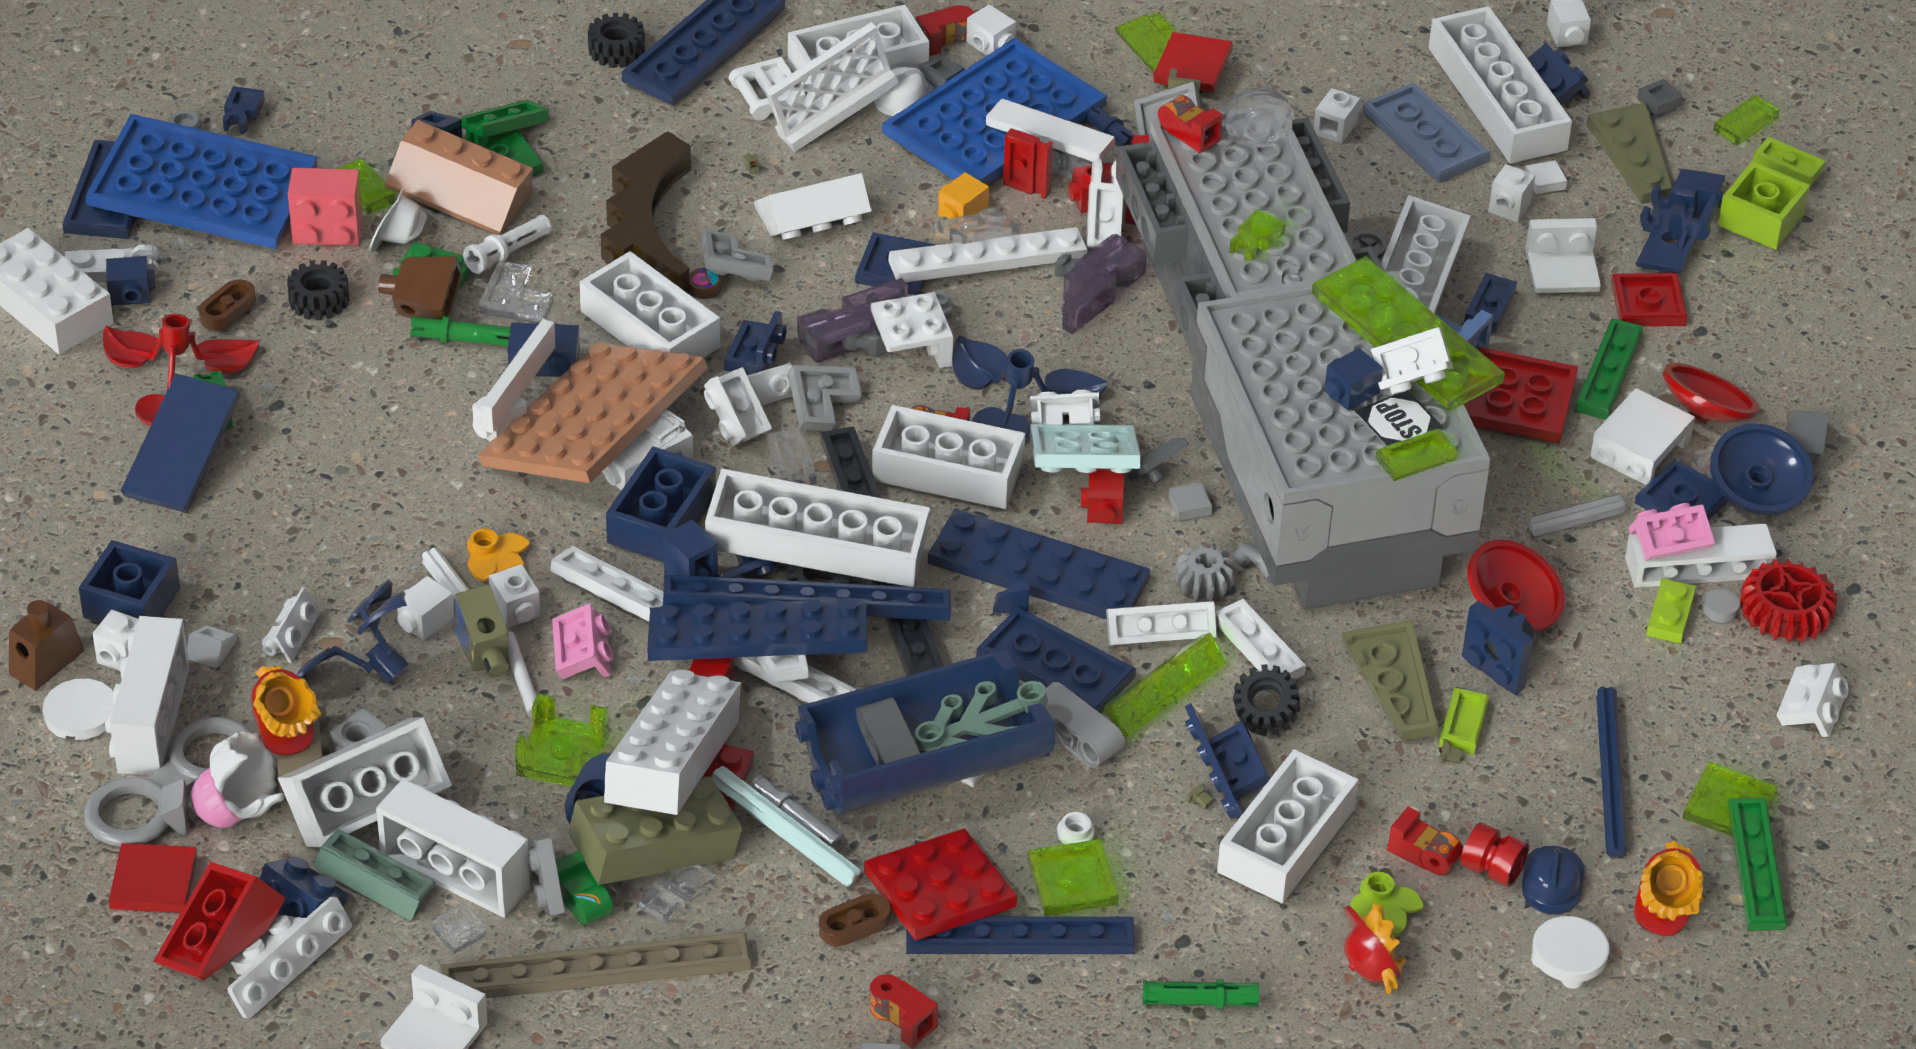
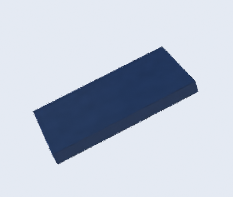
M94 140L63 221V233L129 239L136 220L135 216L86 205V194L115 141Z
M175 373L122 486L121 492L123 496L187 513L241 397L239 390Z
M1016 607L977 647L976 657L1006 649L1017 665L1019 680L1025 683L1037 681L1042 683L1045 688L1053 682H1059L1100 714L1136 677L1135 667L1019 607Z

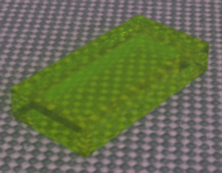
M1753 95L1715 121L1713 131L1739 145L1776 120L1780 109L1757 95Z
M1438 428L1377 449L1375 459L1393 481H1397L1455 461L1457 450Z

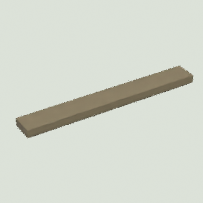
M746 932L440 964L441 974L485 993L486 998L751 970V960Z

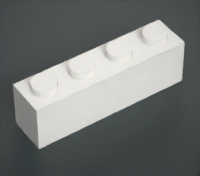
M1767 524L1710 527L1715 541L1712 548L1649 561L1645 560L1638 534L1630 535L1629 533L1625 560L1634 588L1659 586L1661 578L1686 584L1746 580L1752 569H1758L1762 562L1770 565L1776 559L1777 553Z

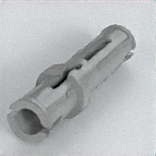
M758 775L753 779L750 784L756 788L757 792L838 852L843 845L839 844L837 840L844 843L845 836L797 802L793 793L788 790L782 791L764 775Z

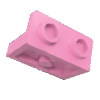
M1682 503L1671 507L1669 511L1658 513L1656 509L1647 510L1639 513L1637 519L1628 528L1630 535L1638 534L1646 561L1709 549L1715 544L1703 504L1690 507L1689 503Z
M589 603L552 619L556 672L562 679L592 667H596L604 678L611 675L610 661L613 660V653L608 642L611 627L604 614L599 615Z

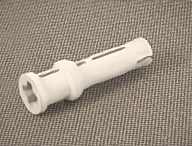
M539 215L535 219L502 235H489L483 243L465 247L463 257L466 266L473 273H482L488 265L504 262L510 252L544 235L550 234L552 232V224L548 217Z

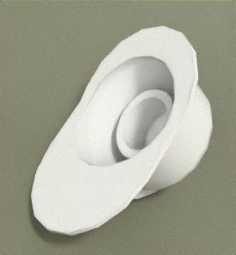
M897 67L891 71L897 76L899 84L875 99L874 105L878 111L885 115L894 116L937 87L925 80L921 70Z
M403 188L396 202L387 212L374 234L369 248L371 254L377 250L383 241L407 244L409 241L417 238L423 230L427 215L416 202L402 195Z

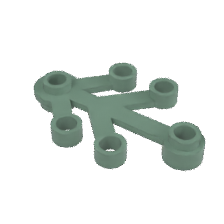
M984 681L976 685L974 689L975 695L965 712L963 700L959 695H947L941 700V709L934 721L920 724L915 730L913 739L919 752L924 753L968 741L957 738L965 734L982 737L1018 727H1003L993 725V723L1023 711L1028 714L1027 706L1042 703L1045 707L1048 703L1045 686L1037 681L1026 682L1018 688L1017 699L984 712L983 710L986 706L994 704L998 699L996 685L993 682ZM962 716L959 722L949 725L951 719Z

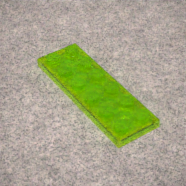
M1365 256L1313 282L1312 294L1375 348L1440 327L1454 369L1445 371L1446 378L1425 384L1423 378L1415 382L1448 411L1503 383L1504 372L1368 257Z

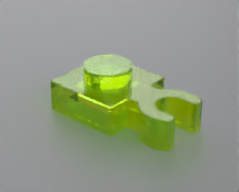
M1257 209L1238 227V235H1235L1230 240L1229 253L1234 254L1238 249H1245L1244 260L1247 262L1255 257L1257 247L1267 251L1285 234L1286 223Z

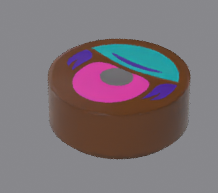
M705 267L693 270L690 273V293L698 298L716 296L721 291V275L715 274L709 269H705Z

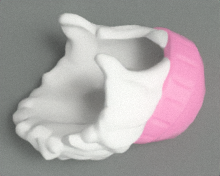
M240 731L223 740V742L216 744L210 755V767L200 774L191 790L192 806L196 814L207 824L219 828H230L245 818H256L264 815L272 805L284 800L283 793H274L277 787V783L274 780L277 758L275 754L271 753L264 746L262 738L259 739L258 733L252 734Z

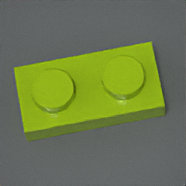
M1769 136L1754 152L1752 160L1809 185H1812L1821 175L1826 160Z
M1661 578L1646 636L1681 644L1695 595V585Z

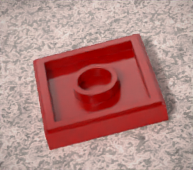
M1172 32L1153 74L1154 83L1168 85L1170 70L1174 68L1177 69V78L1200 80L1201 91L1214 93L1233 51L1232 41Z
M1678 273L1612 274L1611 285L1619 320L1643 327L1686 326L1687 313Z
M121 843L108 900L110 909L181 913L190 895L198 856L197 848L190 846Z

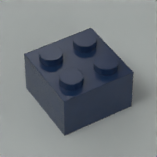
M111 540L79 586L83 618L101 623L111 610L139 619V616L161 617L180 589L176 558Z

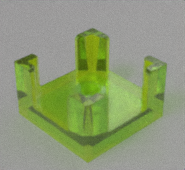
M537 693L532 705L533 727L526 741L525 736L520 734L515 744L516 776L572 787L584 765L593 757L602 754L609 739L608 708L591 705L589 708L590 724L556 717L555 698Z

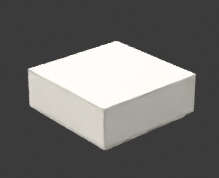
M1556 160L1526 165L1525 171L1535 175L1533 190L1536 195L1566 189L1567 179Z

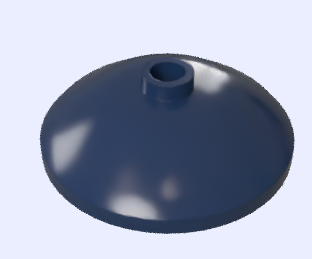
M1744 424L1730 429L1719 438L1710 457L1711 476L1720 493L1735 506L1754 514L1777 515L1796 508L1806 498L1813 483V466L1807 451L1793 436L1770 425Z

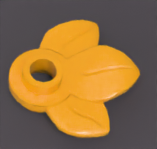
M488 528L475 530L467 541V552L470 555L467 562L469 572L477 580L486 582L489 580V575L520 564L524 567V562L519 553L526 550L530 546V542L525 537L516 533L509 532L497 535L495 531Z

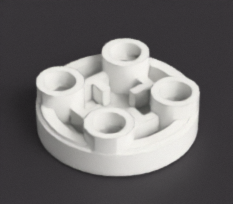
M1575 916L1555 917L1541 924L1534 934L1531 955L1532 963L1550 977L1560 980L1568 988L1575 989L1581 987L1584 981L1598 976L1607 964L1609 956L1608 939L1598 926L1586 919Z

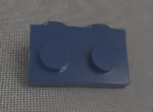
M1545 43L1527 58L1560 105L1578 91L1585 98L1591 94L1585 85L1589 80L1577 66L1573 70L1568 66L1571 62L1561 49L1554 51Z
M775 311L769 324L743 320L724 359V371L732 372L743 367L746 375H751L767 370L769 365H774L777 357V347L779 344H784L787 334V326L782 324V312Z
M291 856L286 859L265 863L260 876L263 882L286 897L278 912L281 916L307 918L329 897H337L342 907H344L348 897L346 892L336 886L334 880L320 875L309 867L307 861L299 857Z

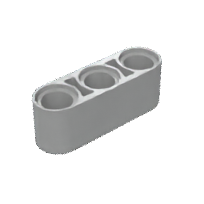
M1053 682L1046 687L1048 703L1045 709L1054 720L1055 741L1091 768H1097L1124 749V736L1115 724L1059 682Z

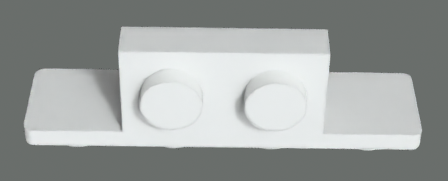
M329 897L307 918L287 915L275 918L267 932L242 950L231 961L236 973L241 976L228 987V993L243 1018L250 1019L351 929L352 923L337 897Z

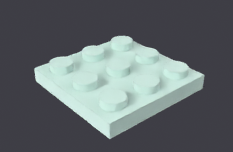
M1030 424V439L1035 467L1041 468L1045 472H1059L1062 468H1076L1079 472L1091 473L1097 471V468H1111V471L1116 473H1128L1132 469H1140V452L1133 425Z

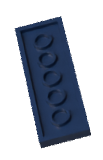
M706 0L621 72L622 82L673 106L785 9V0Z
M955 508L928 552L927 564L1007 589L1011 588L1013 583L1030 581L1029 596L1106 620V609L1135 607L1150 579V568Z
M847 597L840 600L808 599L792 602L774 600L768 603L735 602L733 604L719 605L702 603L695 606L663 605L660 607H650L647 646L648 661L867 652L866 598L854 599Z

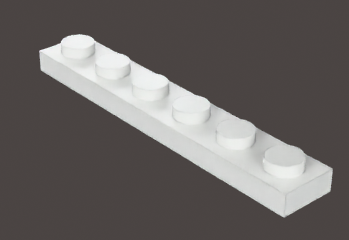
M1074 227L890 251L888 262L897 283L1050 264L1055 263L1062 254H1071V259H1081L1087 253V248L1078 228Z

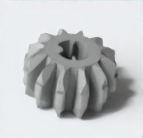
M1199 543L1196 550L1186 548L1185 553L1180 555L1176 562V586L1181 588L1183 596L1193 595L1195 602L1200 598H1206L1208 601H1211L1214 596L1223 599L1226 591L1231 590L1234 584L1235 566L1233 560L1228 557L1227 550L1216 551L1215 545L1210 548H1204Z

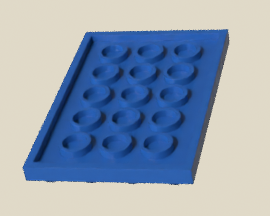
M1014 38L883 122L882 133L954 180L966 172L988 185L1003 175L1004 146L1007 132L986 125V115L1001 99L1079 124L1085 120V113L1089 107L1097 112L1093 109L1092 105L1097 104L1102 108L1106 106L1107 95Z
M130 114L86 194V205L276 249L290 222L288 189L292 168H317V156Z

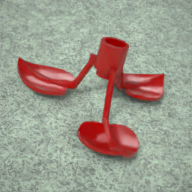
M169 314L162 319V329H159L158 339L150 334L122 331L109 326H105L103 332L105 355L112 363L121 367H141L146 363L147 359L155 360L161 352V346H163L165 351L170 354L167 390L175 375L176 355L183 354L189 347V344L197 360H205L204 364L207 369L221 371V373H235L245 369L259 348V340L211 339L197 345L195 333L190 332V320L182 314ZM150 394L140 398L135 405V414L138 419L151 426L165 396Z

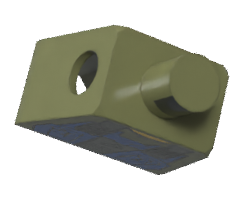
M490 584L456 593L455 635L472 670L478 672L486 669L490 677L502 676L509 669L507 664L509 636Z

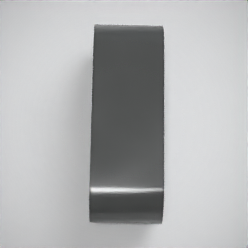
M887 698L856 708L861 733L877 766L920 754L894 698Z

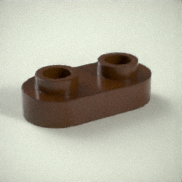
M241 279L232 280L223 285L200 304L199 318L201 325L215 331L230 326L254 306L256 302L254 285L249 281Z
M865 894L827 909L819 918V936L829 945L844 946L886 928L890 922V904L881 895Z

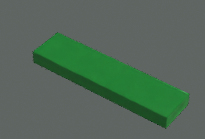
M1611 318L1576 402L1575 412L1607 420L1641 339L1643 326Z
M1729 798L1727 806L1747 931L1785 930L1787 920L1767 799Z

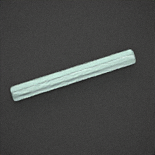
M722 766L714 771L711 778L723 794L843 885L850 887L856 883L861 874L858 867L726 767Z

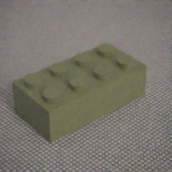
M709 776L701 778L677 815L604 803V796L578 800L575 803L568 834L584 857L585 863L598 885L732 860L734 859L742 826L715 782Z

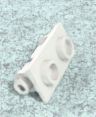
M791 363L747 376L761 406L793 396L788 371L792 366Z
M1077 390L1072 392V394L1061 395L1055 392H1042L1038 396H1030L1032 424H1063L1062 415H1069V424L1094 425V422H1100L1099 392L1092 393L1089 390Z
M305 587L301 588L297 596L285 601L284 608L275 621L278 626H272L268 635L262 640V650L265 654L274 656L275 654L283 653L289 663H292L320 615Z

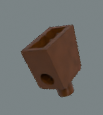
M406 257L402 260L398 275H380L378 291L380 294L392 295L396 311L401 316L411 319L412 316L442 320L443 316H451L462 279V271L457 257Z
M35 600L29 603L27 606L28 615L11 627L9 631V675L35 691L84 652V647L73 619L62 610L43 600Z

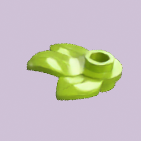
M1384 872L1370 873L1361 882L1360 894L1355 896L1350 902V906L1360 918L1368 915L1373 903L1383 905L1385 920L1392 921L1394 924V929L1392 930L1394 936H1400L1404 932L1407 923L1406 913H1414L1423 909V902L1413 889L1396 886L1393 878Z

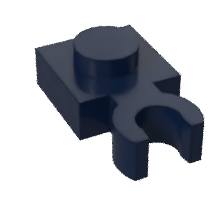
M232 87L224 105L225 115L222 119L224 131L228 132L230 126L238 124L240 134L247 132V119L256 120L264 104V90Z

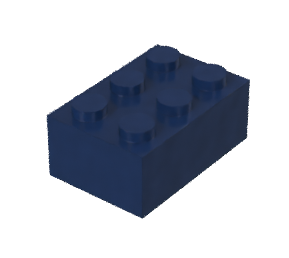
M652 446L606 512L607 543L664 562L663 535L690 520H693L696 524L699 523L711 504L716 488V467Z

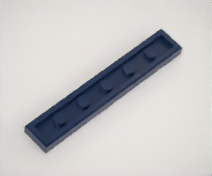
M988 916L917 941L913 939L906 929V954H1135L1134 918Z

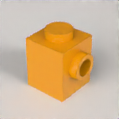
M964 172L939 190L938 216L964 230L989 211V186Z

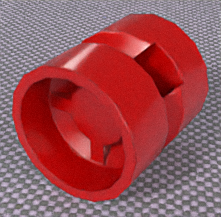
M1479 822L1465 843L1460 864L1478 874L1487 871L1489 879L1506 887H1511L1524 867L1529 853V843L1511 835L1502 838L1500 830Z

